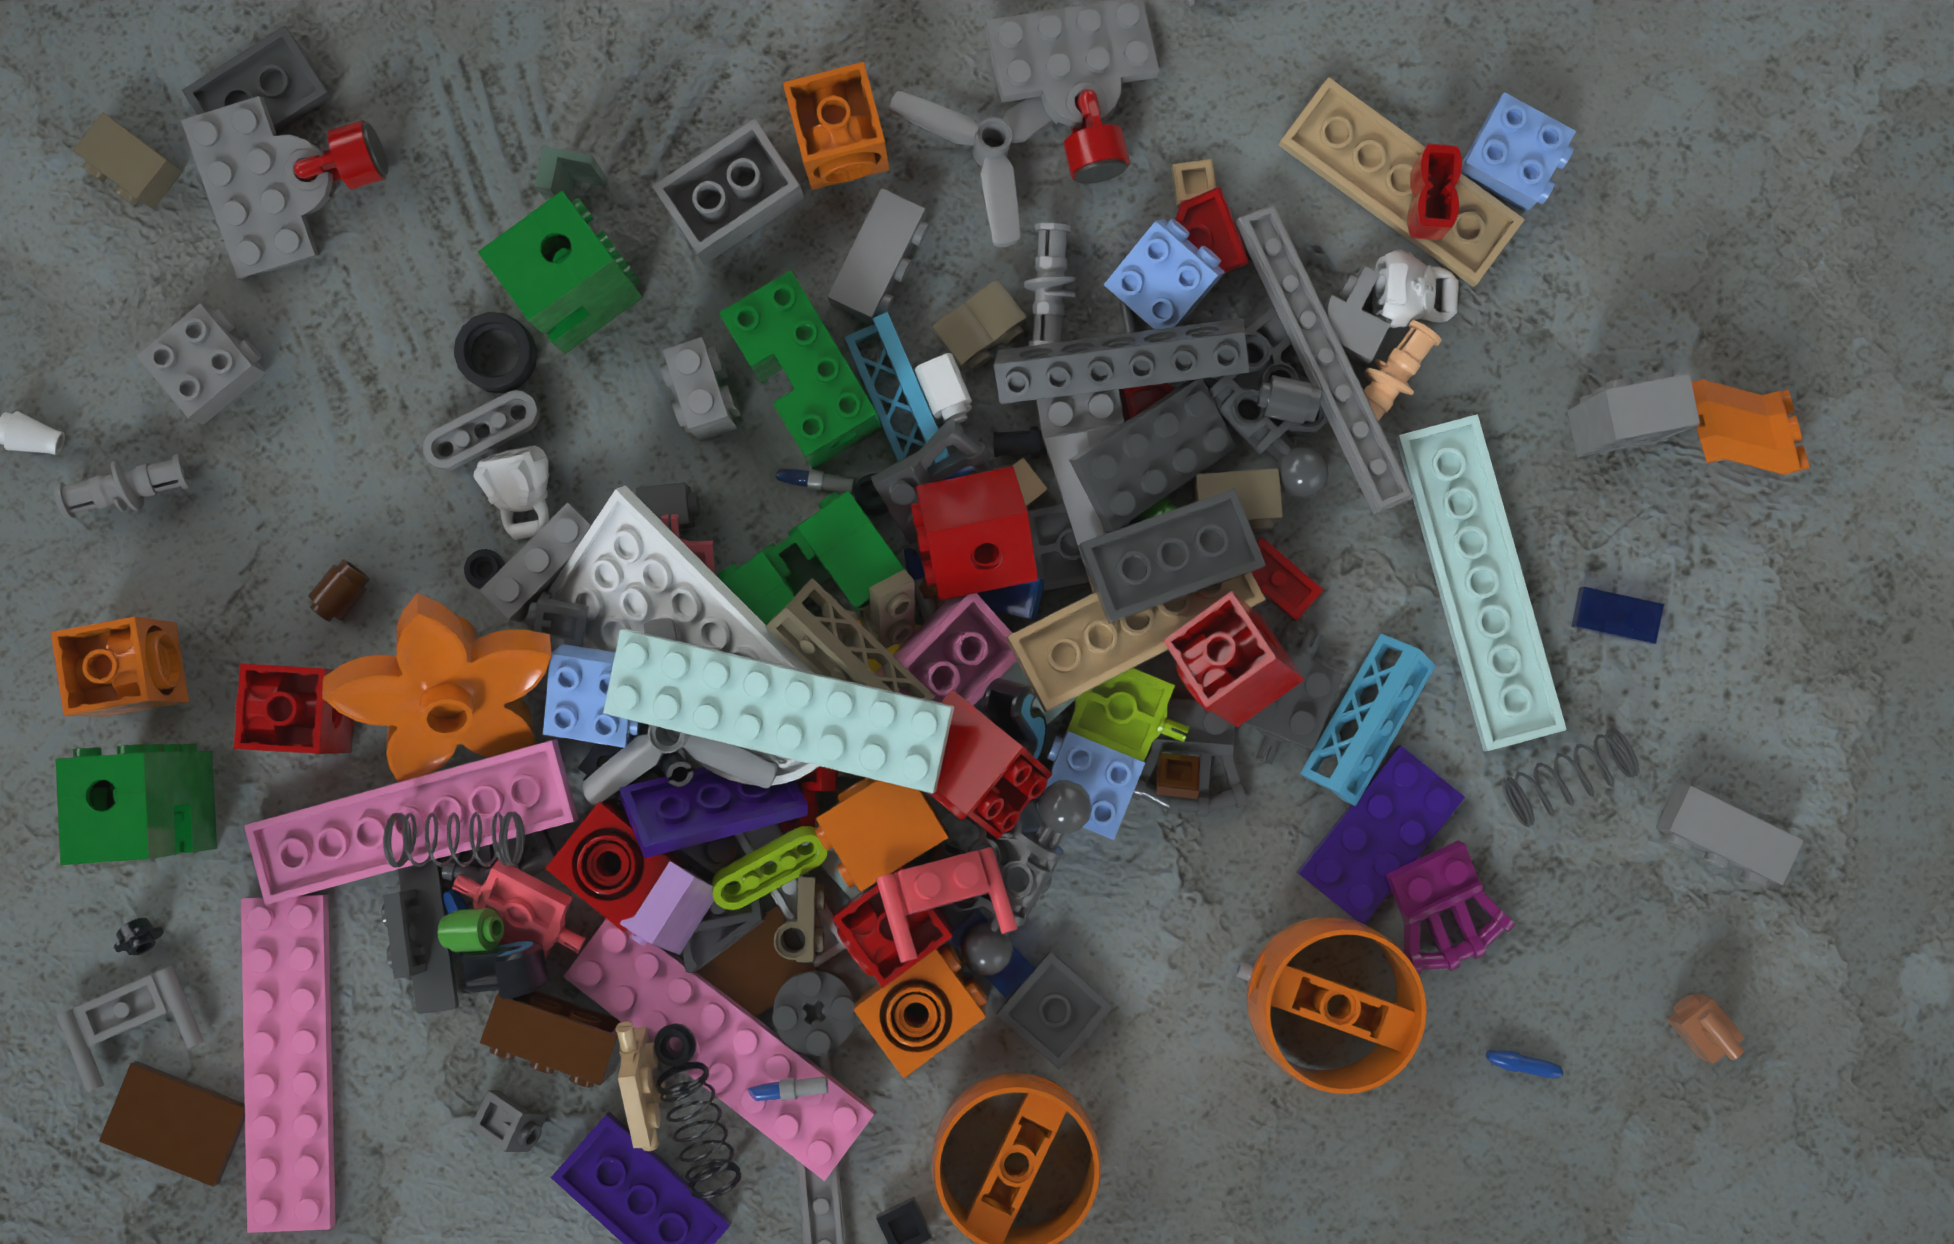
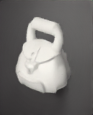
M1402 249L1394 250L1379 258L1375 271L1380 274L1372 290L1373 316L1391 324L1390 327L1403 328L1408 326L1411 320L1422 319L1441 323L1450 320L1457 314L1459 280L1451 271L1441 267L1426 266L1419 259L1415 258L1411 252H1406ZM1438 278L1443 279L1441 312L1433 308L1436 298L1435 279Z
M534 445L496 453L478 462L473 477L488 497V501L500 509L501 520L506 532L515 540L533 537L549 521V511L545 501L548 497L546 488L549 479V466L544 451ZM533 509L539 520L516 524L513 522L514 512H524Z

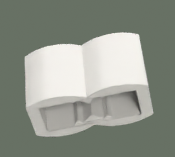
M946 353L918 365L915 368L916 379L935 423L945 424L949 420H955L957 423L965 421L968 418L966 413L972 409L970 404L972 400L953 354Z

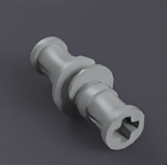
M1061 223L1035 224V231L1039 232L1037 257H1035L1036 278L1024 282V288L1035 293V301L1032 307V315H1034L1033 341H1029L1028 346L1061 342L1062 317L1065 316L1063 298H1075V293L1064 289L1065 284L1076 280V277L1065 276L1068 262L1066 258L1067 233H1071V225Z
M181 453L174 454L171 460L151 465L146 463L127 471H123L120 464L115 460L111 461V475H98L88 478L87 481L67 486L63 482L55 484L54 497L57 507L65 519L74 518L77 512L93 508L102 509L114 503L120 512L127 510L128 506L133 510H140L144 506V497L157 495L161 491L180 486L184 490L192 488V478L188 464Z

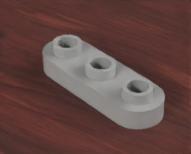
M510 391L430 432L424 440V456L430 464L439 469H456L532 430L540 418L539 405L526 392ZM518 407H525V417L521 420H516L514 418L515 410ZM483 425H488L490 428L489 435L486 438H479V428ZM452 443L454 447L453 453L448 457H444L442 455V448L444 445Z

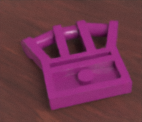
M1459 840L1385 874L1404 921V953L1415 967L1418 975L1422 973V970L1447 968L1449 971L1460 967L1461 961L1470 957L1478 959L1486 955V949L1504 930L1509 932L1515 926V923L1483 892V884L1478 879L1466 845ZM1471 897L1492 918L1478 934L1464 902ZM1450 907L1464 942L1453 947L1450 944L1439 912ZM1426 919L1438 952L1420 953V921Z

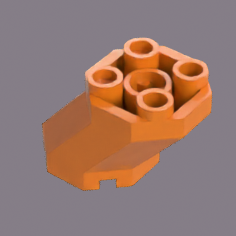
M1704 379L1691 382L1700 424L1697 425V431L1707 464L1728 460L1781 475L1810 468L1804 445L1795 447V444L1802 442L1803 439L1797 416L1787 417L1788 414L1795 413L1789 389L1760 395Z

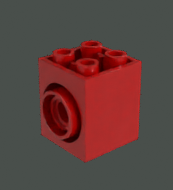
M1014 466L915 486L918 502L911 504V510L918 536L919 551L927 586L936 585L939 601L1038 580L1028 511Z
M1232 591L1163 640L1177 662L1176 670L1181 680L1196 701L1206 711H1212L1237 728L1305 680L1263 617Z
M240 663L238 693L235 704L236 722L233 749L309 754L352 753L354 720L339 713L322 698L323 677L335 669Z
M952 689L941 702L954 706L937 790L929 794L960 820H964L967 816L999 840L1005 832L1010 831L1016 825L1020 813L1028 803L1041 795L1046 788L1047 780L1053 773L1016 740Z
M611 799L600 801L596 804L545 869L621 931L626 932L628 929L620 924L621 921L633 918L668 863L671 861L682 868L688 863L672 852L644 858L626 812L616 805L618 801ZM612 852L616 853L621 859L620 871H617L611 865L610 857Z
M907 863L899 869L892 872L891 874L897 873L901 870L908 869L911 867ZM876 882L841 907L832 919L838 926V936L859 967L868 976H874L881 987L884 988L952 938L954 926L940 907L905 916L917 958L901 963Z

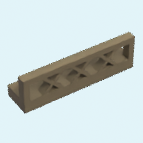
M813 578L765 626L813 673L899 693L898 688H904L914 697L932 701L935 698L913 674ZM808 595L821 607L823 617L814 616L801 604ZM836 629H844L852 636L854 647H846L838 639ZM868 659H875L883 666L885 677H878L869 669Z

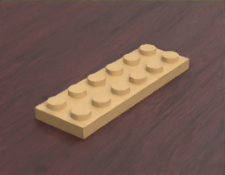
M1329 77L1278 145L1472 287L1478 284L1525 220L1461 173L1459 181L1455 186L1459 197V213L1454 226L1441 240L1411 238L1407 226L1408 210L1414 199L1410 188V173L1415 160L1424 150L1425 146Z
M1248 573L1108 624L1095 592L1007 636L1006 640L1030 686L1035 691L1045 713L1167 651L1168 648L1163 642L1164 639L1230 591L1234 592L1251 607L1262 603L1266 599L1252 573Z

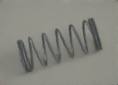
M1611 728L1607 730L1606 735L1599 734L1595 737L1594 751L1584 744H1577L1574 749V760L1565 754L1558 753L1554 759V770L1544 763H1537L1534 769L1535 781L1522 772H1517L1515 779L1510 777L1503 779L1502 788L1506 800L1520 823L1530 827V825L1534 824L1535 817L1525 793L1518 784L1519 776L1525 777L1533 784L1547 812L1552 816L1554 815L1552 805L1539 783L1538 768L1541 766L1546 768L1557 779L1564 798L1569 805L1574 806L1573 797L1559 775V757H1564L1576 768L1586 792L1594 797L1593 787L1579 766L1577 756L1579 748H1585L1596 758L1603 778L1609 786L1614 787L1613 777L1598 754L1597 741L1599 738L1606 739V744L1613 760L1627 777L1634 778V776H1638L1639 763L1625 736L1617 729ZM1613 736H1614V737L1617 739V741L1620 743V745H1621L1622 748L1624 749L1626 755H1625L1624 752L1621 750V748L1614 742ZM1512 790L1514 791V793H1515L1516 796H1517L1519 805L1517 804V802H1516V800H1515V798H1514V795H1513V793H1512Z
M515 811L507 812L504 818L500 812L494 814L492 820V841L495 854L493 859L486 863L481 861L477 854L482 836V821L477 812L473 813L469 826V838L473 855L468 862L464 863L460 862L455 855L460 838V821L455 812L451 813L447 824V840L451 855L443 863L436 861L433 856L438 840V820L433 812L427 816L425 822V842L429 856L422 863H417L411 857L417 834L416 820L411 812L406 816L402 813H393L387 820L383 835L385 857L392 867H401L408 860L413 865L422 867L430 859L439 867L447 866L452 859L458 865L465 867L475 858L479 864L487 867L497 857L503 865L513 867L522 858L525 842L523 821L521 816ZM409 817H411L413 826L412 840L410 823L408 821ZM431 817H433L434 821V840L432 848L430 847L429 841V823ZM453 817H455L456 821V838L454 847L452 845L451 839V824ZM475 817H477L478 822V836L476 847L474 843L473 833ZM497 817H499V822H500V832H499V842H498V846H497V840H496V821H497ZM513 817L517 841L515 854L511 861L507 847V834L510 820ZM397 818L401 821L403 850L398 862L393 857L391 844L392 830Z

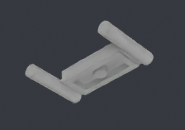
M173 965L56 1015L87 1093L104 1086L89 1048L92 1045L171 1011L187 1049L204 1042Z

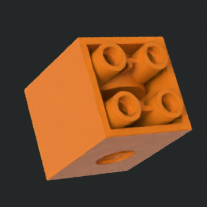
M864 62L782 82L802 160L812 190L890 170L885 139Z
M129 617L50 632L64 716L112 717L189 702L177 622Z
M867 777L838 794L837 799L840 804L815 818L820 825L814 829L818 839L827 851L834 848L842 861L836 866L840 875L849 888L856 884L860 892L876 883V878L891 874L949 838L950 834L924 791Z
M949 943L935 949L884 988L879 983L857 999L853 1011L903 1079L986 1017L985 1004L988 1002L986 999L987 994L973 976L967 980L960 969H962L961 964L963 962ZM914 1002L922 1003L928 1009V1013L922 1017H915L908 1012L906 1007Z

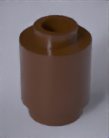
M343 559L338 566L332 565L309 593L308 597L313 601L310 608L329 622L333 618L343 620L366 592L365 585L370 578L355 565Z

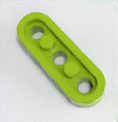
M812 826L798 827L717 871L711 880V885L713 886L712 895L715 903L728 910L740 909L820 866L825 861L828 851L818 839L814 831L816 828ZM810 842L808 845L800 846L802 843ZM769 861H773L771 865H763ZM732 881H737L736 884L727 885L728 883H730V882H732Z

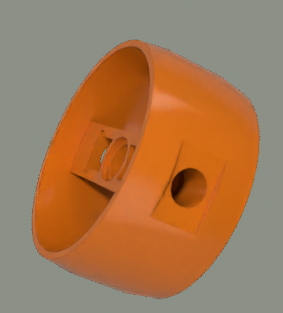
M1318 917L1302 920L1288 926L1276 934L1260 951L1248 979L1247 1011L1252 1029L1260 1046L1284 1072L1308 1087L1336 1094L1361 1093L1379 1087L1390 1081L1406 1067L1422 1040L1426 1024L1427 1005L1423 984L1415 967L1396 943L1382 933L1358 921L1341 917ZM1335 935L1368 937L1379 946L1390 963L1396 982V1003L1349 987L1337 980L1327 979L1288 965V962L1306 946L1326 937ZM1341 994L1343 1002L1340 1009L1336 1012L1328 1013L1327 1004L1330 998ZM1274 1006L1375 1042L1378 1045L1364 1058L1338 1069L1315 1070L1298 1066L1286 1060L1277 1046L1271 1027L1270 1007Z
M999 1074L970 1086L953 1101L945 1112L934 1140L932 1156L933 1183L940 1204L947 1216L965 1236L977 1244H1057L1079 1227L1094 1203L1101 1179L1100 1147L1094 1127L1086 1111L1072 1094L1053 1081L1033 1074ZM1005 1093H1026L1004 1140L997 1147L995 1158L970 1209L967 1210L952 1192L943 1169L942 1151L950 1131L956 1122L979 1102ZM1068 1111L1079 1123L1089 1141V1165L1083 1185L1073 1201L1053 1218L1033 1226L1011 1227ZM1019 1152L1024 1154L1028 1159L1026 1166L1020 1170L1008 1168L1005 1164V1159L1011 1153Z

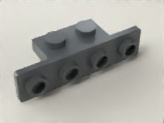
M430 860L422 867L412 865L398 869L401 891L383 895L384 904L381 910L382 921L388 928L390 944L387 948L388 964L393 969L394 979L412 976L416 1011L419 1014L453 1010L459 1006L452 951L444 948L438 939L439 922L442 917L447 915L446 906L443 901L444 888L441 867L435 865Z

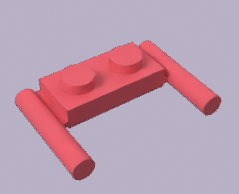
M993 847L968 852L876 878L901 963L917 958L905 917L911 914L989 893L1001 934L1018 929Z

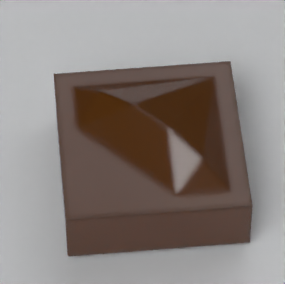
M1159 752L1156 795L1197 799L1200 782V757Z

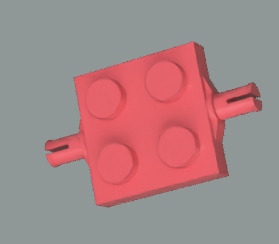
M499 859L492 866L488 878L483 884L472 880L462 873L458 875L453 884V890H457L474 899V909L492 908L496 910L504 923V934L499 942L500 944L534 940L543 946L546 959L556 942L576 952V954L580 952L585 943L586 937H582L565 928V915L573 898L572 896L514 866L507 867L503 865Z

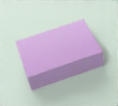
M670 861L633 918L622 920L620 924L636 934H632L630 938L637 943L645 945L648 942L680 955L714 902L712 895L713 886Z

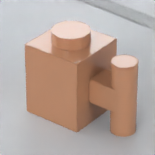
M1699 993L1688 995L1674 1006L1675 1012L1667 1018L1668 1022L1695 1055L1704 1061L1714 1064L1725 1054L1730 1060H1735L1744 1053V1049L1739 1043L1745 1037L1713 998Z

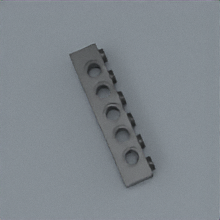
M1244 318L998 350L994 361V371L1000 404L1249 373Z

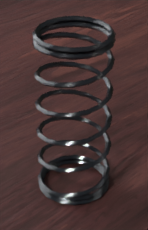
M687 1062L684 1065L672 1067L662 1073L657 1079L655 1087L659 1094H661L659 1099L663 1102H674L684 1099L697 1092L703 1085L711 1090L709 1101H692L673 1108L666 1116L669 1122H681L702 1113L709 1105L714 1106L718 1111L715 1121L703 1120L686 1124L679 1128L672 1137L676 1142H688L702 1137L716 1125L721 1126L723 1129L724 1137L722 1140H705L686 1147L679 1155V1159L683 1162H694L708 1157L722 1145L728 1147L730 1150L728 1160L713 1159L701 1162L691 1167L685 1175V1179L690 1181L688 1189L693 1197L711 1199L726 1194L735 1188L741 1180L742 1173L739 1166L731 1161L734 1156V1149L729 1143L725 1142L728 1136V1129L724 1124L718 1122L721 1118L722 1110L717 1104L712 1103L715 1097V1089L712 1085L705 1083L709 1077L708 1067L700 1062ZM692 1069L704 1071L695 1081L682 1082L667 1089L661 1087L665 1080L677 1073ZM664 1095H666V1096H677V1095H681V1096L674 1097V1098H670V1099L664 1098ZM705 1104L693 1114L677 1119L670 1118L671 1114L681 1108ZM712 1124L706 1130L692 1137L683 1139L676 1137L677 1134L689 1127ZM718 1143L715 1148L703 1155L689 1159L683 1158V1154L694 1147ZM711 1163H724L710 1166L701 1170L693 1178L689 1177L693 1170ZM731 1170L736 1172L735 1178L721 1188L708 1192L694 1190L697 1182L714 1177L722 1171Z

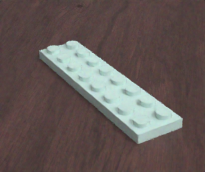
M1478 414L1398 435L1396 437L1409 487L1414 495V505L1483 751H1491L1567 730Z
M621 629L603 714L934 793L937 790L954 706L633 630Z

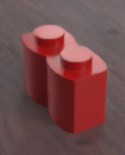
M1427 144L1415 160L1410 173V188L1414 199L1410 204L1407 215V226L1411 238L1441 240L1454 226L1459 213V197L1455 186L1459 181L1462 171V158L1458 146Z

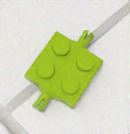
M1132 668L1075 697V712L1067 731L1144 762L1152 742L1160 733L1183 743L1186 736L1171 730V728L1188 733L1190 726L1167 718V704L1175 685Z

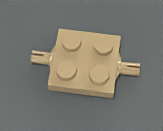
M625 1021L619 1023L615 1028L619 1039V1054L621 1056L618 1082L633 1148L653 1151L660 1144L656 1128L660 1127L661 1122L659 1103H663L659 1099L661 1094H659L655 1087L656 1081L659 1078L655 1069L658 1067V1057L655 1053L654 1042L650 1043L646 1026L634 1028L632 1022ZM665 1082L661 1084L662 1088H665Z

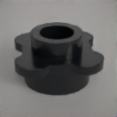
M147 918L132 920L117 931L116 937L119 941L114 945V949L116 952L126 951L128 955H141L154 947L156 944L155 940L160 938L164 931L162 927L153 928Z

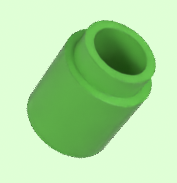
M492 908L454 910L449 915L442 917L438 925V939L441 945L453 952L493 950L498 946L504 934V923L496 910Z

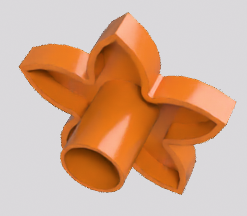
M417 593L403 609L397 623L396 656H364L340 665L323 677L322 698L339 713L355 721L370 725L387 726L386 756L389 769L398 783L432 774L439 770L450 760L459 744H463L467 749L487 758L535 745L534 720L528 706L521 697L535 688L546 673L552 655L550 634L526 629L502 630L478 638L475 627L468 620L455 615L440 602Z

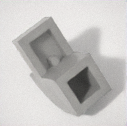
M1366 266L1357 277L1350 274L1339 294L1340 297L1345 299L1344 301L1331 295L1324 304L1327 316L1349 361L1363 368L1373 360L1391 325L1361 310L1380 274Z

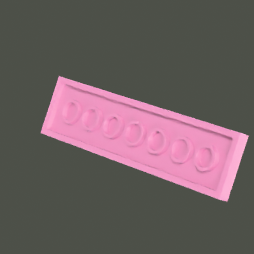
M555 739L244 825L264 903L267 905L412 866L413 864L408 860L401 867H392L385 857L383 849L384 828L387 820L393 813H402L406 816L411 812L415 817L417 834L411 857L417 863L424 862L429 856L425 842V822L427 816L432 812L438 820V840L433 854L435 859L451 855L447 840V824L449 816L453 812L458 815L460 821V838L456 853L472 849L469 838L470 819L475 812L480 815L482 821L480 847L493 844L492 820L496 812H500L503 818L507 812H517L523 821L525 835L579 820L558 741ZM409 817L408 821L410 823L412 840L413 826L411 817ZM431 817L429 823V841L432 848L434 840L433 817ZM453 817L451 824V839L454 847L456 838L455 817ZM477 817L474 819L473 827L475 847L478 836ZM497 817L496 840L499 842L500 822L499 817ZM513 817L509 823L507 840L516 837ZM399 818L395 820L391 837L392 852L396 862L399 861L403 850L402 824Z
M328 894L301 895L265 905L263 897L241 898L247 1233L329 1230L336 1225Z
M606 918L563 977L620 1022L630 1021L634 1024V1028L646 1026L650 1043L654 1042L657 1033L669 1024L678 1023L687 1026L694 1033L697 1042L695 1054L688 1062H700L708 1067L709 1077L705 1083L713 1086L715 1096L825 1181L874 1116L876 1110L803 1053L789 1047L776 1032L697 972L687 973L684 961L673 952L648 942L645 945L637 943L630 938L632 934L636 935L630 930L626 932L621 931ZM677 1037L670 1039V1047L674 1051H681L683 1048L682 1041ZM701 1069L684 1071L694 1080L704 1073ZM824 1076L827 1077L829 1086L827 1094L802 1096L786 1101L781 1099L755 1101L747 1090L750 1087L765 1083L780 1082V1079L796 1078V1080ZM703 1085V1087H705L708 1091L711 1092V1090L707 1086Z

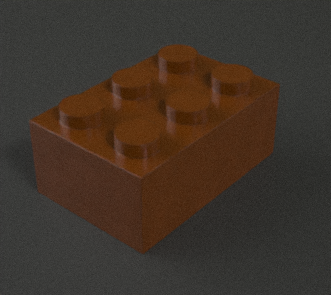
M537 990L509 999H502L498 993L480 1043L491 1047L490 1053L504 1059H514L515 1056L531 1061L529 1066L537 1071L552 1074L557 1070L570 1075L569 1080L574 1084L593 1088L594 1084L600 1086L617 1069L621 1056L619 1054V1039L615 1028L622 1022L614 1017Z

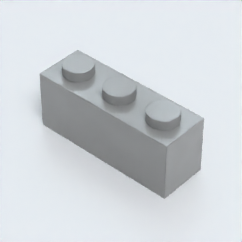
M880 189L827 296L831 306L870 325H874V317L889 312L894 300V296L890 295V292L896 280L901 283L903 282L912 263V260L907 257L913 245L920 246L928 232L930 224L925 222V208L888 190Z
M567 502L479 591L508 620L521 622L528 615L531 602L537 603L542 592H548L593 522L577 507Z
M1675 785L1656 826V829L1668 834L1666 839L1668 843L1686 851H1690L1693 846L1705 852L1703 858L1705 861L1726 870L1729 865H1732L1743 871L1741 874L1742 879L1765 888L1767 883L1784 885L1804 840L1691 785Z

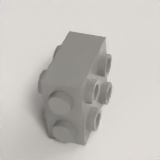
M201 303L136 355L185 416L203 425L266 374L265 370L258 363L262 358L261 355L247 340L240 341L232 332L236 325L228 315L219 308L213 311Z
M703 337L662 350L666 362L660 364V369L666 386L668 388L671 387L674 395L677 394L679 401L672 403L680 427L683 426L686 433L691 432L699 441L738 429L735 417L741 416V412L734 393H731L728 385L724 386L722 379L729 376L722 355L718 354L716 346L709 348Z

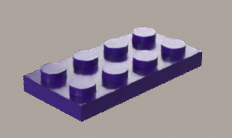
M1397 745L1373 775L1357 805H1349L1296 873L1354 920L1365 924L1391 891L1385 874L1415 861L1465 797L1404 747Z
M704 767L692 769V779L685 786L675 787L664 776L620 787L621 803L644 858L807 816L808 804L796 780L763 788L757 785L732 781Z
M610 1111L550 1177L623 1244H715L732 1223L707 1199L693 1197L688 1189L689 1183L654 1151L633 1148L630 1130Z

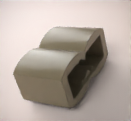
M996 279L974 294L965 303L941 318L932 326V332L946 352L953 354L961 372L968 367H971L974 371L992 358L990 351L1001 343L1005 347L1010 346L1025 333L1023 327L1026 325L1027 317L1001 282Z

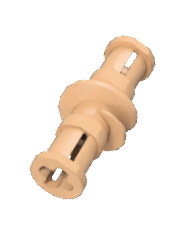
M1411 320L1409 322V331L1397 348H1393L1386 363L1378 359L1374 361L1379 370L1367 368L1364 372L1365 378L1371 384L1366 386L1363 391L1378 422L1384 413H1388L1391 409L1394 399L1400 392L1413 395L1414 390L1407 381L1421 367L1420 363L1433 345L1438 346L1442 341L1438 334L1418 321Z

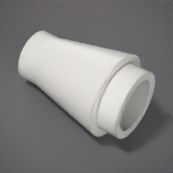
M19 411L13 414L5 412L1 415L0 444L4 445L5 450L50 453L53 455H59L65 442L64 432L55 430Z

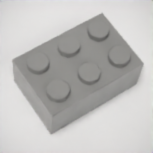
M755 118L652 186L703 265H706L804 199L800 184Z
M1665 370L1646 376L1647 379L1632 383L1631 378L1618 379L1605 383V387L1593 390L1590 395L1580 397V404L1567 410L1577 458L1657 443L1699 425L1700 421L1690 374L1674 376L1673 370Z

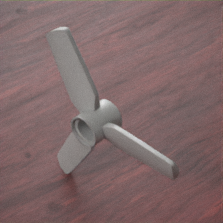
M897 91L892 97L889 106L891 113L956 144L973 145V158L982 166L980 181L993 245L996 247H1008L1019 242L1020 225L1014 168L1007 156L1011 144L1027 141L1053 122L1045 111L1041 97L1025 99L1007 110L1003 119L989 117L978 125L966 115L903 91ZM994 139L1001 146L990 147L984 143V140Z
M658 618L647 621L644 624L645 634L678 641L673 619ZM649 725L648 734L639 735L610 758L582 783V789L586 799L592 805H596L598 802L604 801L618 792L620 787L627 786L657 765L664 753H672L683 747L695 760L763 788H769L773 784L777 774V765L746 748L680 732L678 741H674L669 738L665 728Z

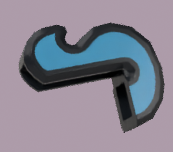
M1002 678L993 680L987 686L984 693L983 707L993 723L1039 760L1045 744L1047 723L1041 709L1032 706L1037 697L1035 691L1031 686Z
M534 940L511 942L498 945L493 950L462 952L460 954L466 978L465 988L472 993L499 990V995L502 999L515 998L541 988L548 980L543 946Z

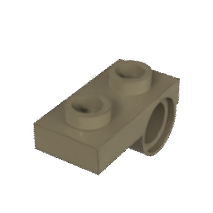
M904 569L870 587V604L859 609V618L862 626L886 649L894 644L903 643L915 633L914 579Z
M802 875L798 877L797 918L784 922L774 935V947L777 953L785 959L796 960V962H814L816 953L824 951L825 932L824 927H817V910L825 909V885H818V875ZM789 928L801 930L805 936L804 947L797 950L789 948L784 942L785 930Z

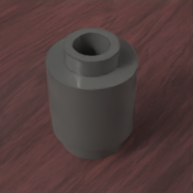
M1272 375L1269 383H1261L1257 406L1263 407V416L1299 424H1303L1304 421L1314 422L1320 405L1321 389L1312 388V383Z

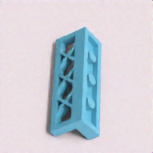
M886 312L873 318L874 325L844 338L896 459L900 462L907 458L912 444L922 448L938 431V428L890 316ZM878 334L884 347L878 363L862 357L856 343ZM886 356H888L893 369L883 365ZM865 365L875 368L872 378ZM880 371L897 377L900 385L894 400L877 394L874 386ZM902 392L908 405L899 402ZM881 402L891 405L888 415H886ZM896 408L913 414L916 422L910 437L893 431L890 422ZM918 429L924 442L915 439ZM897 438L907 442L903 452ZM947 448L933 460L934 464L950 456Z
M1380 633L1300 774L1306 779L1331 790L1343 801L1356 806L1436 665L1420 649ZM1388 648L1401 653L1395 666L1383 671L1381 670L1379 662ZM1377 684L1379 694L1374 702L1361 706L1359 697L1363 690ZM1357 719L1359 728L1354 737L1341 742L1339 732L1343 725ZM1333 755L1337 756L1338 765L1330 779L1316 773L1325 758Z

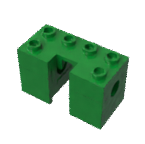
M561 190L480 249L478 253L527 320L542 334L546 332L550 341L566 354L643 297L635 288L641 283L640 279L605 232L602 230L596 235L588 225L594 218L581 200L576 198L571 202Z
M791 270L719 312L720 317L761 384L767 382V378L782 369L790 380L794 390L772 403L813 470L882 429L876 410Z
M838 491L828 495L818 504L821 510L793 527L788 532V538L778 545L774 543L768 545L741 567L734 563L717 575L765 625L812 578L819 585H822L833 577L835 583L859 612V609L870 604V587L904 570L901 563L849 491L842 495Z
M197 743L135 744L117 746V754L102 755L101 747L73 749V758L55 759L60 865L152 859L172 856L182 852L191 853L217 849L212 751H197Z

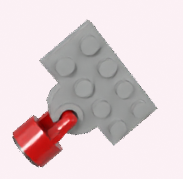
M1111 0L986 20L984 29L1001 103L1041 97L1046 113L1057 125L1060 122L1071 127L1072 134L1064 140L1063 145L1070 176L1078 183H1099L1124 173L1130 165V159L1123 129L1113 124L1102 125V122L1112 115L1121 94V83L1156 78L1159 73L1143 0Z
M260 96L181 120L237 279H246L319 256L306 216L320 210L331 198L329 194L332 182L343 180L350 190H354L385 180L389 172L387 159L379 137L372 125L364 120L329 130L327 137L330 149L326 151H321L311 141L292 135L277 136L265 100Z

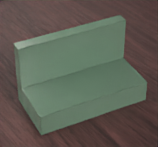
M543 146L535 187L546 201L561 190L571 200L575 181L606 187L608 179L592 155Z

